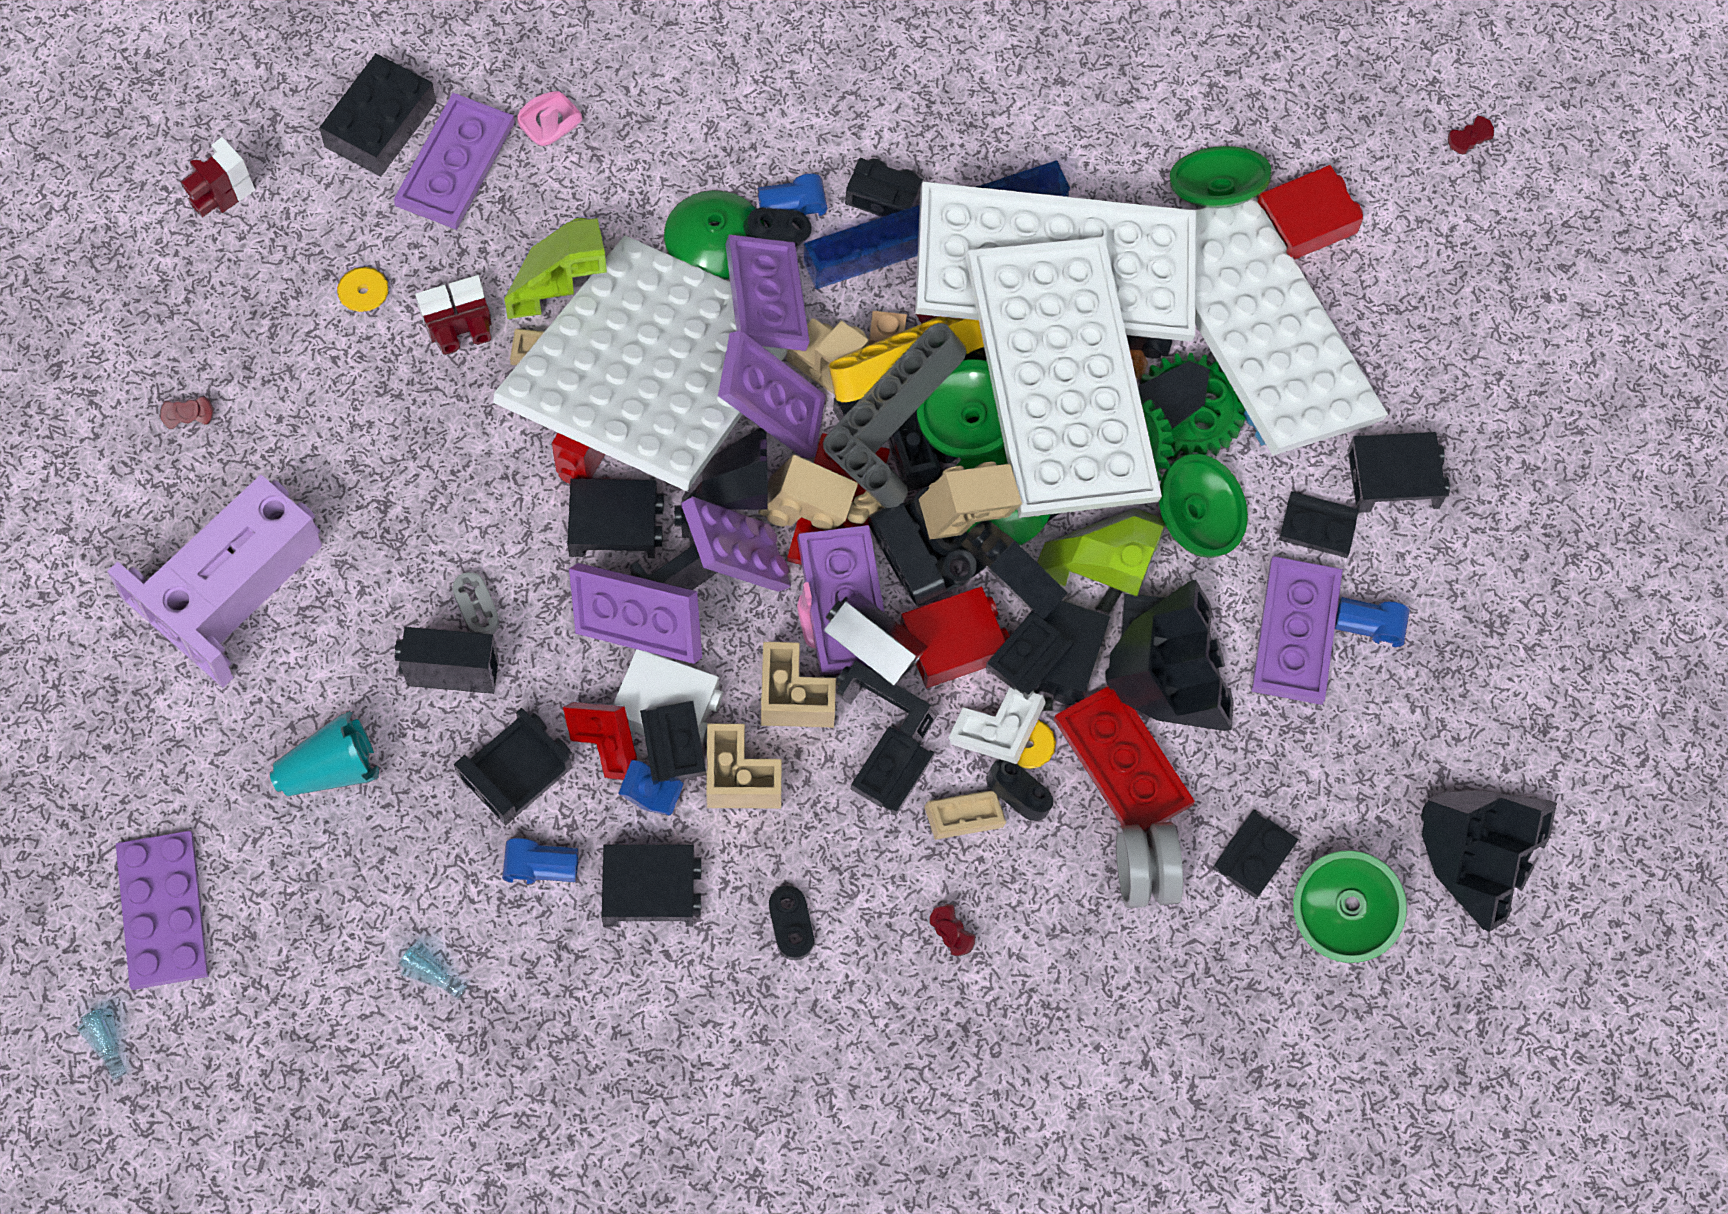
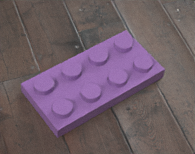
M452 93L394 198L395 206L457 230L515 123L514 115Z
M728 235L725 245L736 331H743L764 347L806 351L810 341L795 243Z
M743 331L731 332L729 334L718 397L802 458L815 457L826 395Z
M693 496L681 503L704 568L777 592L791 587L787 576L789 572L788 565L779 554L776 545L777 535L769 524Z
M869 525L798 534L797 540L804 581L809 582L812 596L810 617L820 676L841 673L845 666L851 667L854 661L872 669L824 631L830 623L825 617L832 607L846 596L850 599L860 593L884 612Z
M1272 556L1269 565L1251 692L1323 705L1326 696L1343 569Z
M580 563L569 568L575 634L693 664L702 658L697 591Z
M192 831L116 843L129 986L131 990L209 977Z

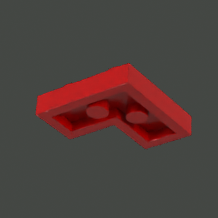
M571 702L564 706L563 711L570 740L573 742L597 744L604 778L624 780L631 760L637 761L625 706Z

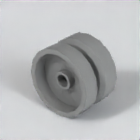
M1171 821L1152 823L1147 832V838L1145 832L1138 824L1119 826L1116 835V861L1120 891L1125 907H1146L1151 899V893L1160 906L1179 904L1183 894V867L1175 825Z

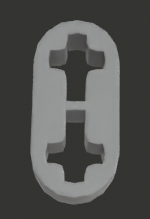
M462 573L453 583V593L468 630L471 633L495 634L499 627L498 613L484 580L476 573ZM466 583H470L472 587H477L475 588L477 600L471 602L466 592L461 593L464 591ZM481 608L486 618L491 617L488 619V626L482 627L480 623L473 624L477 622L475 610Z

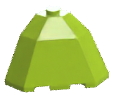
M598 218L573 219L531 247L504 298L507 319L541 315L540 299L574 295L572 277L607 273L605 251Z
M1133 508L1045 542L1037 563L1058 584L1065 587L1071 572L1138 596L1166 525L1163 518Z

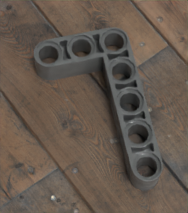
M937 323L929 327L835 425L824 439L823 447L825 452L883 507L899 506L906 498L908 490L905 482L875 453L965 358L966 346L946 324Z

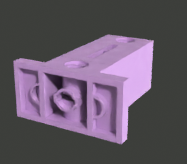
M261 474L148 580L134 567L127 570L119 562H116L107 571L120 597L222 688L233 679V676L229 669L231 662L223 654L225 649L220 643L322 547L318 536L320 530L313 522L315 518L313 512L302 502L296 505L288 498V491L278 481L273 480L270 483Z

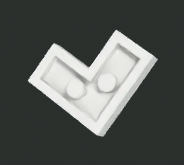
M1009 687L996 717L963 707L948 737L950 743L954 746L1017 764L1044 708L1045 699L1043 695L1033 693L1026 700L1022 693Z

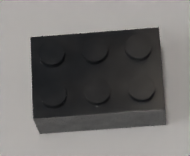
M375 53L320 125L319 129L324 147L382 177L436 104L433 82Z

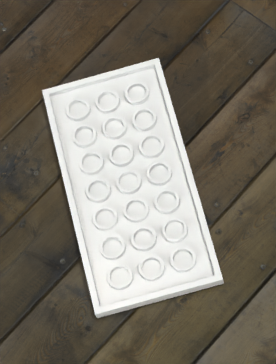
M922 182L920 189L915 314L979 320L966 260L968 250L1105 237L1126 335L1192 342L1195 337L1196 210Z
M1255 197L1248 202L1233 207L1196 210L1195 324L1271 454L1277 455L1373 425L1384 420L1388 413L1295 260L1286 253V245L1264 209L1257 203L1258 199Z
M1105 237L968 250L966 260L1007 462L1011 464L1022 505L1017 509L1019 518L1159 502L1162 497Z

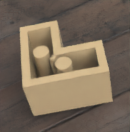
M812 318L807 324L810 342L806 351L787 349V361L834 394L829 364L840 357L869 346V339H867V336L861 329L856 326L850 327L842 320L833 328L827 323L821 324Z
M792 455L770 477L768 482V510H759L758 514L767 517V520L776 526H792L803 517L811 521V524L816 528L834 530L846 521L858 483L801 457Z
M986 462L974 469L964 470L963 466L948 468L942 472L943 475L936 482L929 485V489L919 498L930 539L962 535L975 522L1007 518L1022 505L1011 464L996 465V462Z
M763 642L761 726L834 728L836 678L799 677L800 643Z
M707 724V808L781 809L782 759H745V724Z

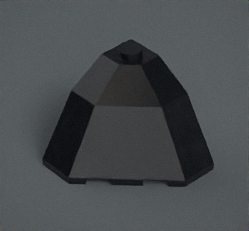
M758 428L713 455L689 490L685 491L682 496V502L693 496L729 510H768L767 431ZM674 505L675 527H681L682 538H689V525L682 505Z
M1197 580L1187 582L1131 623L1110 652L1109 668L1105 671V678L1108 687L1111 690L1114 689L1122 703L1157 721L1229 731L1232 730L1234 701L1231 688L1226 686L1219 672V668L1224 667L1225 663L1219 639L1212 640L1210 634L1211 618L1213 617L1211 604Z
M1485 791L1444 792L1425 803L1421 813V820L1424 822L1422 838L1434 874L1483 930L1490 932L1506 923L1512 911L1511 904L1514 888L1522 891L1534 869V865L1528 862L1529 858L1537 848L1541 847L1544 849L1551 836L1557 806L1556 802Z

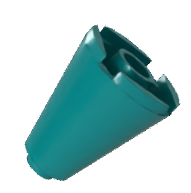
M351 711L340 714L273 763L274 771L270 772V779L277 792L283 791L286 796H294L369 783L378 779V766L371 768L368 760L369 753H374L373 747L358 718L351 721L350 718L353 714Z

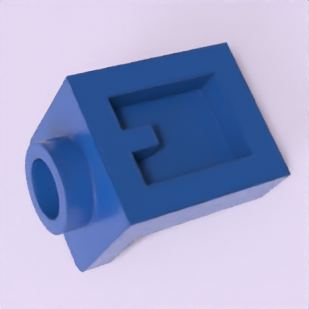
M631 760L618 794L643 810L670 816L674 811L684 783L678 780L672 782L664 781L653 785L650 766L641 761Z

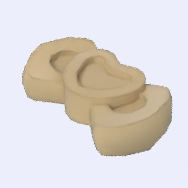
M866 491L863 495L855 497L854 501H852L847 519L856 524H863L870 514L884 507Z

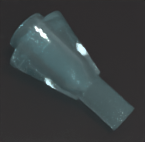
M423 943L418 948L411 945L398 963L403 967L400 975L434 987L439 986L457 999L460 998L467 986L447 974L448 971Z
M101 1008L81 1017L83 1024L76 1029L97 1055L104 1060L112 1080L114 1081L127 1075V1071L118 1054L119 1046L113 1012L104 1013Z

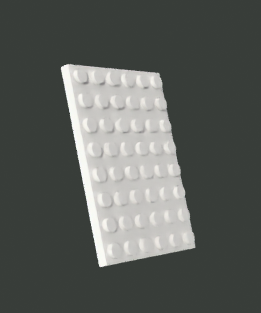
M624 236L606 257L607 273L591 275L494 392L493 403L688 491L743 415L718 397L729 334L736 331L730 281L694 267L638 240ZM764 347L781 361L787 354V349Z

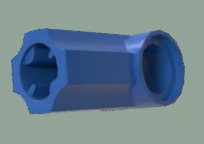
M817 174L801 175L793 180V183L758 187L760 208L796 210L804 215L818 213V216H822L827 212L828 208L821 176Z
M1342 597L1337 610L1335 629L1372 637V640L1377 644L1383 641L1392 643V647H1401L1405 643L1410 609L1397 602H1382L1376 605Z
M509 839L506 841L502 879L509 883H513V879L527 880L526 884H532L536 880L576 882L578 848L539 846L537 842L529 839Z

